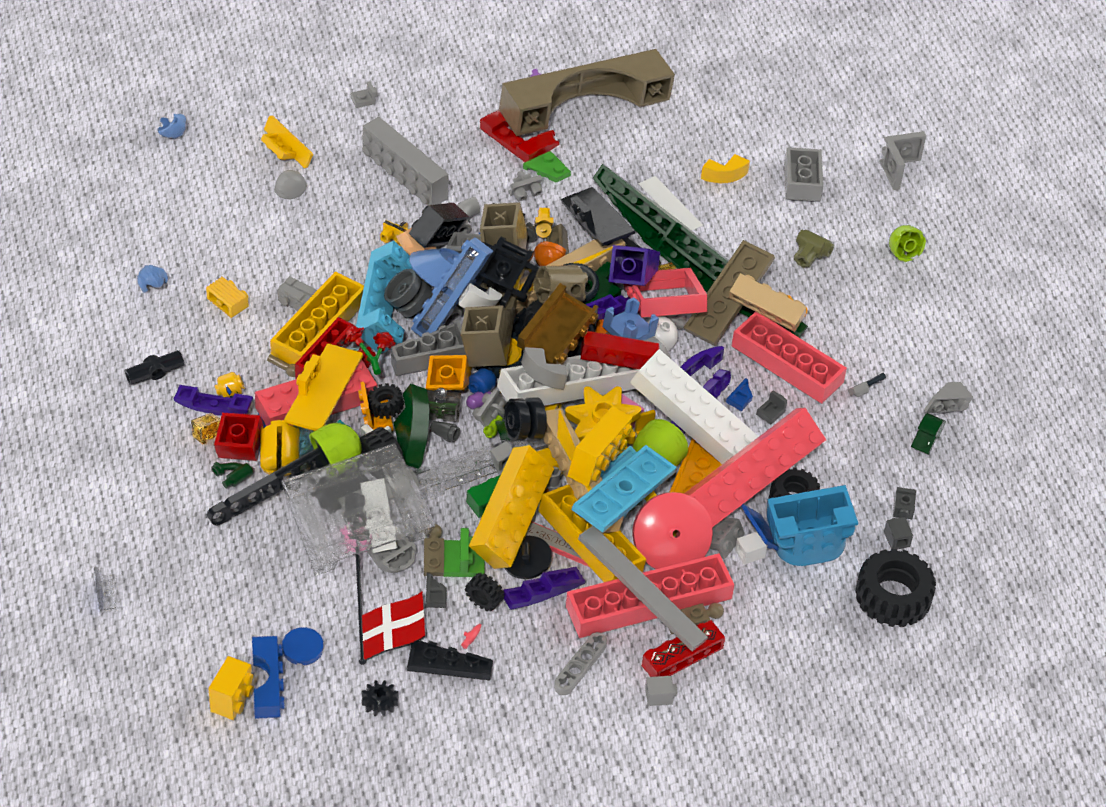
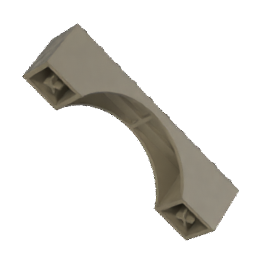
M652 49L502 83L499 110L515 135L519 136L548 129L549 117L553 110L561 103L578 96L592 94L609 95L627 100L638 107L670 100L675 74L658 50Z
M521 203L484 204L480 225L481 242L494 246L500 236L506 238V241L526 249L528 233ZM519 281L517 287L515 288V289H517V290H519L520 281ZM483 283L481 285V287L487 290L489 289V287H487V284ZM511 296L506 308L500 306V303H497L496 306L465 307L461 338L469 367L507 365L517 304L515 297Z

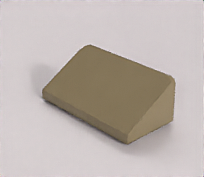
M562 223L551 227V234L546 238V241L561 245L565 248L566 255L569 254L567 230Z

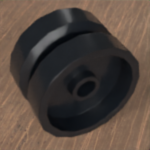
M539 397L526 398L525 400L523 398H513L507 401L504 423L506 433L511 441H524L526 438L528 440H541L544 437L547 424L546 411Z

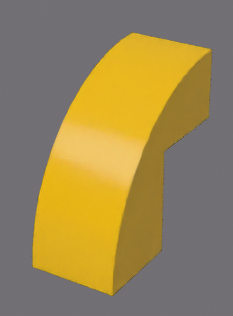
M734 154L724 166L709 159L702 167L701 179L712 183L737 181L748 174L750 160Z

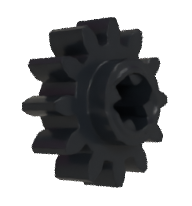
M375 680L374 686L367 684L366 690L362 691L361 704L366 706V712L373 710L374 716H377L378 712L385 716L386 710L393 713L394 706H398V691L394 690L393 684L387 687L386 680L382 682V685H379L378 681Z

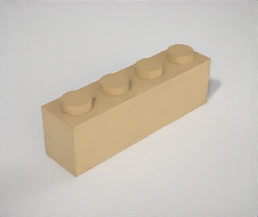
M740 273L729 291L730 299L794 332L806 314V307L801 301H794L788 298L785 293L776 292L769 285L756 282L750 275Z

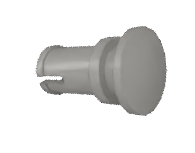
M553 467V473L546 486L549 491L563 486L560 480L561 471L558 467Z

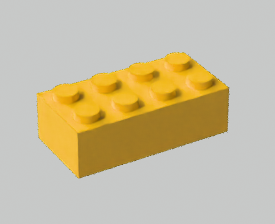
M611 407L576 446L567 476L587 487L593 481L596 482L602 470L606 471L610 461H615L619 451L625 449L628 443L626 437L632 430L630 424L633 417Z

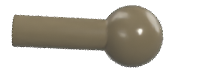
M271 354L268 356V362L285 370L289 377H295V364H288Z

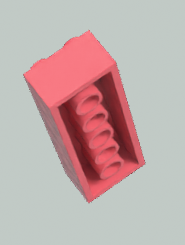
M757 312L753 313L734 331L733 348L821 404L844 383L847 367Z
M362 359L331 415L361 406L360 403H364V401H360L358 390L361 389L360 382L365 383L367 396L370 390L374 391L373 387H377V383ZM297 379L255 392V408L266 426L271 425V421L284 420L299 394L298 385L296 384Z

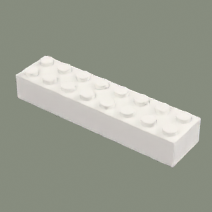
M660 349L629 382L721 464H724L759 437Z
M579 355L567 357L566 361L562 364L566 366L567 371L564 390L551 388L535 381L525 372L522 365L501 369L497 387L507 401L513 398H523L525 400L526 398L539 397L544 406L584 399V388L586 386L591 387L600 395L607 394L616 386L621 387L622 391L636 389L629 382L640 369L582 360Z

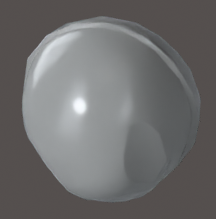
M286 170L277 178L274 191L279 197L291 200L301 196L306 190L307 184L304 177L298 171Z

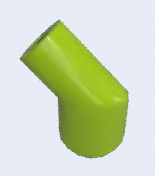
M498 415L496 419H493L489 425L484 427L483 433L487 438L496 436L498 430L495 421L502 419L501 416Z

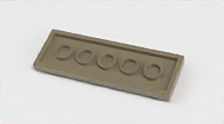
M743 240L707 292V312L693 313L683 327L684 330L716 346L743 307L740 303L730 299L729 291L740 273L750 275L759 283L774 261L775 256Z

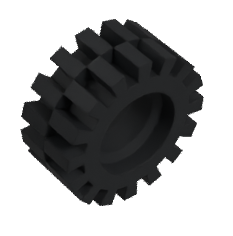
M385 383V386L379 384V388L375 386L373 387L374 391H369L367 396L371 414H374L375 417L379 416L380 419H383L386 416V419H390V415L395 417V413L400 414L401 410H403L404 400L402 391L398 386L395 387L394 384L389 386V383ZM388 399L391 400V401L386 402V403H381V401H383V400H388Z
M478 573L465 586L466 596L470 597L469 600L471 602H475V606L479 605V608H484L485 611H493L503 600L504 590H501L502 587L497 585L498 582L496 580H492L493 577H487V574L482 575V573Z

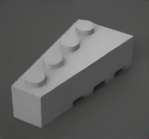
M460 320L453 321V324L449 326H440L437 331L432 333H423L420 338H412L392 346L391 364L395 375L427 370L430 356L466 355L461 338L462 326Z

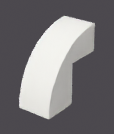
M469 283L459 297V306L463 308L496 306L502 294L489 287L487 292H484Z

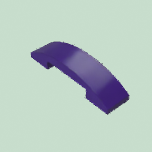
M717 346L703 350L689 358L680 368L690 376L703 366L712 369L723 360L724 347Z
M179 385L173 399L176 403L189 409L221 416L222 412L248 413L253 396L235 393L233 398L199 393L198 387Z

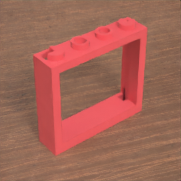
M691 268L658 270L645 286L623 284L628 298L634 297L640 302L638 313L641 318L651 317L652 314L666 316L707 312V293ZM685 287L689 295L643 298L640 291Z

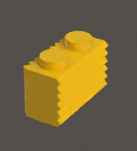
M223 276L206 287L207 299L230 318L248 307L247 293L244 290L240 291L233 281H228Z

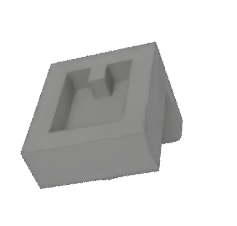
M371 81L367 82V89L350 93L355 108L376 104V97H378L377 89L373 87Z

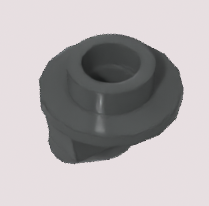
M528 222L526 224L527 242H535L537 239L535 227L531 222Z

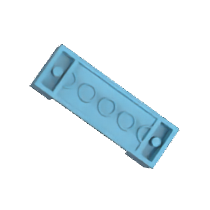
M394 240L371 251L356 327H364L362 340L376 352L378 351V344H375L373 336H376L377 333L388 332L394 338L395 345L402 343L405 331L392 319L393 306L384 298L385 288L390 280L400 271L412 269L409 262L410 255ZM385 348V350H384L383 352H381V353H384V352H386V351H388V350H390V349Z

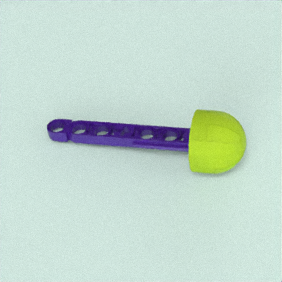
M718 369L713 378H710L703 388L713 397L717 398L721 391H724L729 385L731 372ZM654 419L648 422L639 432L633 448L638 452L647 445L677 467L688 453V443L684 436L686 432L673 421Z

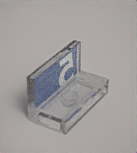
M98 566L94 567L100 614L121 611L116 574L100 576Z

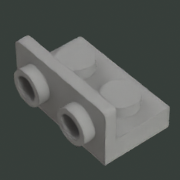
M725 517L712 527L713 535L710 549L718 550L721 558L725 559L736 546L737 538L745 535L740 519Z

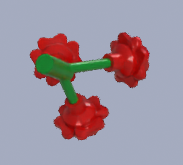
M351 327L345 333L347 336L345 343L355 342L357 346H360L358 352L363 353L362 361L367 368L371 365L374 374L379 375L381 368L378 359L385 348L391 349L392 346H395L394 338L388 332L377 333L376 336H373L375 344H378L376 354L371 350V347H365L363 344L364 341L361 337L364 327Z

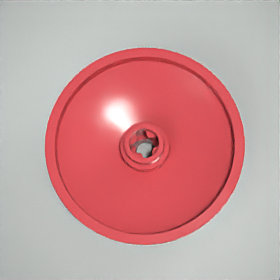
M667 492L654 496L640 508L634 520L632 535L634 546L646 558L645 563L654 569H659L705 557L711 545L713 529L709 514L700 502L686 494ZM674 530H677L676 537L673 536Z

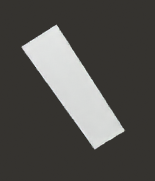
M656 176L638 183L659 206L690 230L703 226Z

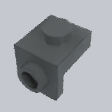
M773 390L770 392L769 400L757 409L756 415L769 424L774 423L785 413L787 399Z

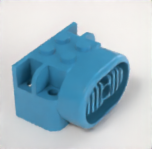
M846 485L767 499V520L774 543L778 546V551L776 550L782 560L791 565L807 566L837 559L845 549L846 538L854 534L855 526L858 525Z

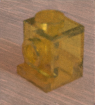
M209 413L192 419L193 437L202 444H205L207 439H213L217 435L220 418Z

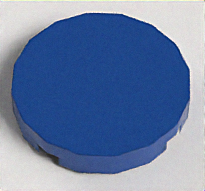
M307 627L291 630L282 641L283 655L289 662L296 665L297 663L309 665L316 662L321 657L324 649L321 635L314 629Z

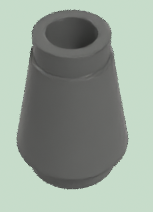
M433 421L430 426L431 432L447 442H455L460 435V428L456 424Z

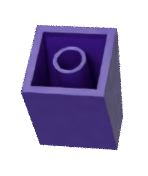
M613 245L609 282L645 286L658 271L660 252L647 248Z

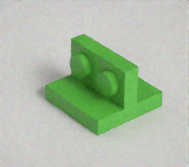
M461 528L460 540H444V577H474L478 573L484 574V559L469 547L473 537L469 536V528Z

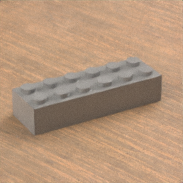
M380 117L363 125L362 150L366 156L371 157L377 165H380L389 175L396 178L401 185L408 188L410 193L415 194L423 204L435 205L448 199L449 174Z

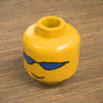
M235 372L219 376L217 384L214 385L218 396L222 395L223 397L233 398L235 393L242 394V389L245 388L240 374L236 375Z

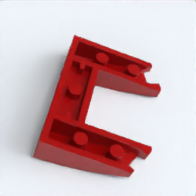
M500 110L480 119V129L523 162L547 153L559 145V141L554 138V130L538 134L526 141L520 136H516L508 128L510 126Z

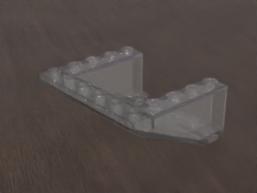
M395 443L281 481L315 576L335 570L339 560L408 537L410 542H416L427 538L435 527L428 506Z

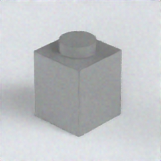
M672 676L646 677L645 693L647 705H673V699L677 696V686L673 684Z

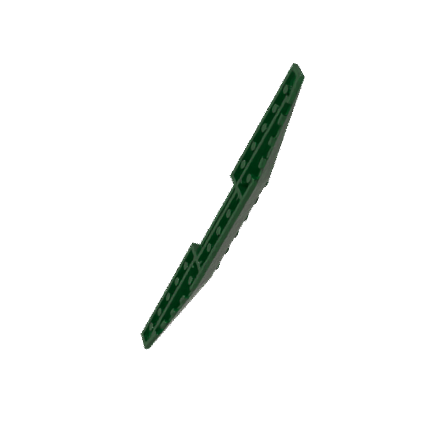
M602 163L593 176L594 181L611 199L610 201L620 210L622 216L628 220L643 242L653 250L659 251L660 255L677 269L691 268L705 292H708L729 260L673 215ZM743 306L739 313L750 317L755 311ZM801 321L795 332L780 325L799 338L808 328V325Z

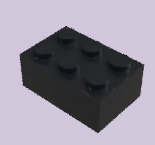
M455 203L428 205L422 210V216L412 224L409 234L424 248L447 245L453 233L461 229L469 216Z

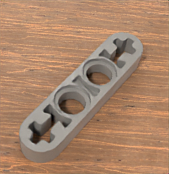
M592 633L556 677L554 689L558 694H570L605 651L607 638L603 633ZM601 641V643H598V644L595 646V650H594V649H593V647H594V642ZM587 653L590 654L592 658L590 660H584L581 658V655ZM574 667L579 668L581 672L573 674L570 672V669ZM568 678L569 680L567 686L564 685L563 687H561L560 684H564Z

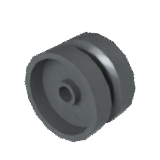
M405 269L390 280L385 288L384 298L401 315L411 317L423 309L422 305L431 297L432 288L414 270Z

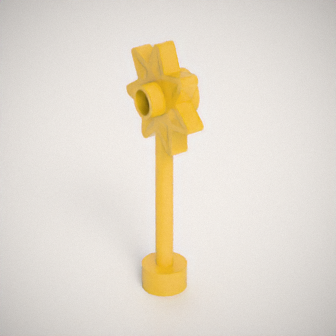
M586 386L583 395L584 404L568 406L565 409L566 418L578 425L575 433L580 442L611 407L632 416L631 423L641 417L640 406L621 404L622 388L619 386L614 387L604 396L591 387ZM633 429L626 437L629 444L635 442L636 433ZM652 491L644 498L646 502L656 496L655 491ZM677 530L673 531L674 537L676 536Z

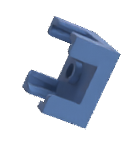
M633 297L627 300L623 313L613 316L614 308L606 309L602 327L614 336L644 341L655 336L659 318L652 314L650 322L647 323L637 314L640 302Z

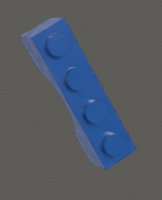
M277 636L252 637L253 666L263 669L269 675L268 680L262 686L254 689L255 719L281 717L280 709H284V696H280V691H284L283 679H279V674H283V661H278V657L282 656V644H278Z

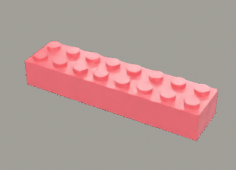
M796 408L684 494L693 497L703 505L709 514L712 527H714L826 441V438L807 409Z
M719 553L643 572L680 610L702 603L704 606L712 603L730 600L733 596L735 584ZM619 579L567 592L566 609L579 638L590 636L595 632L602 633L658 618Z

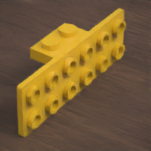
M327 344L321 356L313 354L311 359L306 361L302 374H299L296 384L298 385L299 394L285 416L284 422L313 431L325 426L360 363L363 353Z

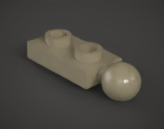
M431 524L426 530L429 538H424V576H427V573H430L432 576H444V538H440L442 528L438 524Z
M703 603L681 609L696 626L709 621V617L719 619L724 614V608L719 603H712L708 609H705Z

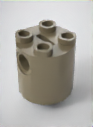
M577 265L541 266L533 281V289L538 300L544 304L556 287L562 283L567 286L566 293L581 302L586 297L585 284L588 281V275Z

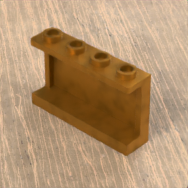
M562 283L556 287L523 329L517 341V346L523 350L525 347L544 349L546 364L562 365L568 357V352L576 348L578 339L586 335L589 329L588 326L594 324L599 316L597 314V305L590 308L566 293L567 286Z

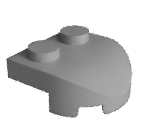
M400 527L394 529L396 549L373 553L372 545L366 548V551L378 568L388 573L404 571L415 561L416 546L413 541L409 542Z

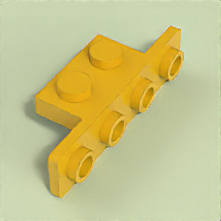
M270 115L264 127L268 134H263L261 141L279 159H295L303 168H308L313 153L273 115Z

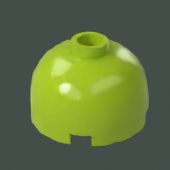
M911 225L897 227L889 237L890 251L897 259L903 262L914 260L911 257L916 255L920 256L926 244L923 232Z

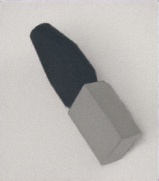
M881 373L866 382L848 389L850 396L860 397L868 393V386L886 379V375Z

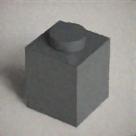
M906 517L887 520L884 534L890 548L902 549L910 547L913 533Z

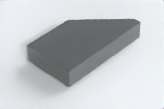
M427 573L426 608H446L447 588L442 583H438L430 573Z

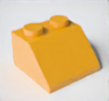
M466 355L430 356L426 389L464 390L469 385V376L472 367H469Z

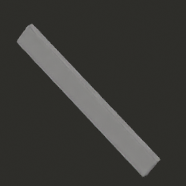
M592 526L579 535L578 540L691 651H694L706 642L708 637L596 527Z

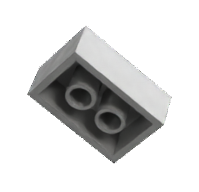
M787 147L784 160L785 199L821 201L823 191L822 149Z

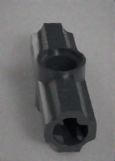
M178 350L160 357L150 355L144 359L143 363L127 368L124 372L128 383L133 385L149 378L152 380L161 379L165 376L166 372L184 366V360L181 352Z

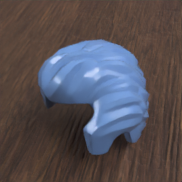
M174 114L173 121L169 122L168 118L162 117L160 122L163 126L157 130L163 137L176 139L185 131L186 118L183 114Z
M145 265L137 276V282L142 292L146 293L148 291L147 285L159 288L164 282L167 283L168 276L166 271L160 267Z

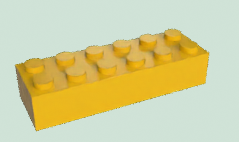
M335 271L270 340L271 355L288 364H295L337 317L349 321L360 309L364 285Z
M530 445L514 447L469 544V547L494 569L512 566L554 470Z
M567 484L542 494L538 510L540 514L603 582L618 579L578 540L579 535L592 526L571 510L573 504L578 501L571 486ZM620 530L602 533L643 572L646 558Z

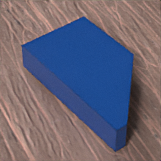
M747 378L726 399V403L740 411H743L753 398Z

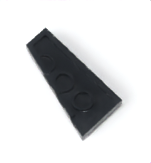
M419 640L411 644L407 671L491 680L492 659L469 652L462 654L452 647L448 649L437 646L438 643L433 641L426 643Z

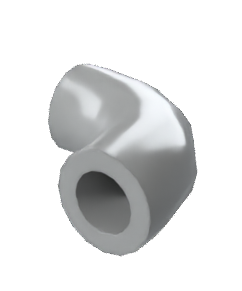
M476 197L468 198L457 205L469 218L480 213V205ZM468 219L458 232L469 233L472 228Z

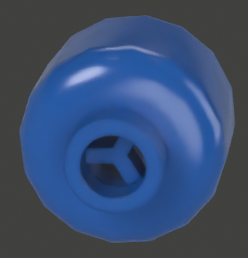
M481 368L469 376V390L472 393L482 392L484 394L492 391L496 386L494 373L485 368Z

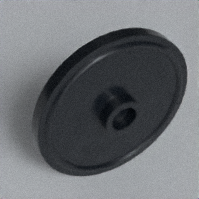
M524 536L512 566L504 569L508 574L519 579L538 577L549 568L552 562L551 548L545 540L539 537Z

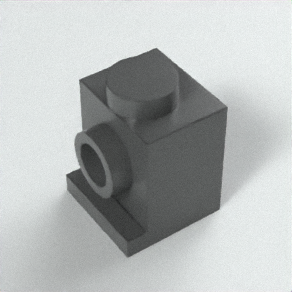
M897 487L894 497L893 517L913 519L917 490Z

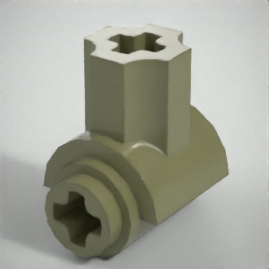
M807 229L801 230L796 238L799 250L794 255V261L803 268H810L816 258L821 260L823 257H829L834 249V244H832V241Z

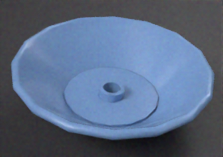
M447 248L419 250L411 253L409 262L412 269L424 281L435 287L437 284H441L443 281L442 275L447 269H451L453 266L451 264L452 260L456 255H460V253Z

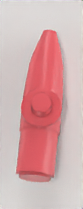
M480 623L468 633H464L466 638L461 644L463 648L467 649L477 637L481 629Z

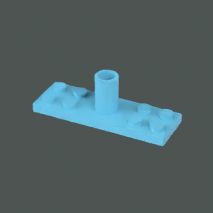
M645 445L576 501L571 510L603 533L622 516L625 518L628 511L672 476L677 467Z

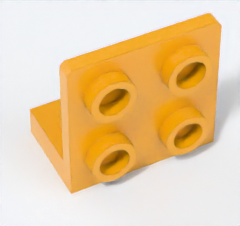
M360 382L361 389L358 390L360 401H364V403H360L362 415L366 414L363 417L364 424H368L373 430L378 427L385 428L389 426L391 431H394L391 415L389 416L390 419H386V416L380 419L379 416L375 417L374 414H371L365 383ZM388 400L381 401V403L388 402Z

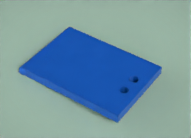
M742 504V509L767 545V548H773L778 551V546L774 543L770 527L763 516Z

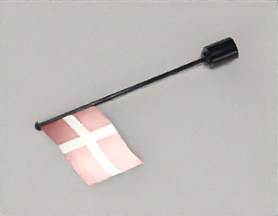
M351 494L345 497L346 522L354 526L360 660L358 662L361 665H365L368 659L383 652L411 645L426 637L423 591L408 599L380 606L362 615L358 526L366 521L365 497L360 494Z

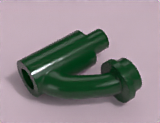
M215 462L211 467L216 476L224 475L226 470H234L222 482L226 489L231 485L233 487L237 486L254 474L252 467L248 463L230 462L220 464Z

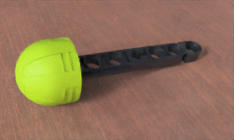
M341 423L327 424L310 433L309 437L314 450L228 497L224 502L221 501L212 506L207 512L208 519L215 526L221 525L230 520L232 516L243 513L323 467L332 478L336 479L354 468L360 459L362 445L358 434L351 427ZM308 463L307 468L300 470L303 464ZM291 473L288 479L283 480L285 474ZM256 492L255 497L248 499L251 493ZM239 502L236 508L230 509L232 504ZM221 512V515L218 518L213 519V516L216 513Z

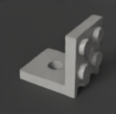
M924 131L884 137L886 146L882 147L884 158L880 159L879 162L893 190L900 189L905 163L921 161L926 140Z

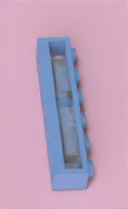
M476 237L470 241H465L461 247L463 250L461 254L456 255L452 260L451 264L453 266L451 269H447L442 275L443 281L441 284H437L432 290L433 296L431 299L428 298L422 305L423 311L421 314L418 313L412 321L414 324L411 330L420 337L423 333L437 331L438 327L445 324L459 303L461 294L469 283L472 284L492 254L493 250Z

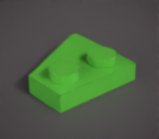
M551 151L523 163L524 170H534L537 172V175L546 177L556 183L571 176V171Z

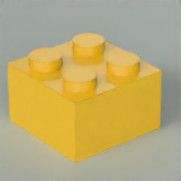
M230 656L226 658L208 688L210 712L234 720L237 714H241L246 698H250L254 691L251 664Z

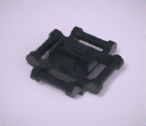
M500 236L494 246L482 242L492 249L493 252L476 276L474 286L487 292V289L481 287L485 283L487 287H491L499 293H505L498 301L500 306L504 308L508 305L511 296L521 302H525L527 293L539 269L538 266L529 263L535 252L510 243L502 236ZM527 270L530 273L519 291L515 288L523 273Z

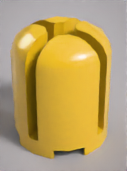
M284 420L271 421V425L265 428L261 427L260 466L265 473L270 475L278 470V446H282V467L299 458L300 429L298 426L295 428L285 423Z

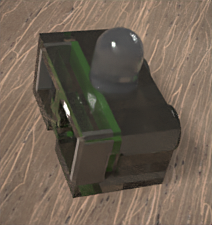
M438 388L436 391L427 390L429 420H436L438 418L443 419V421L459 422L461 393L447 392L444 388Z

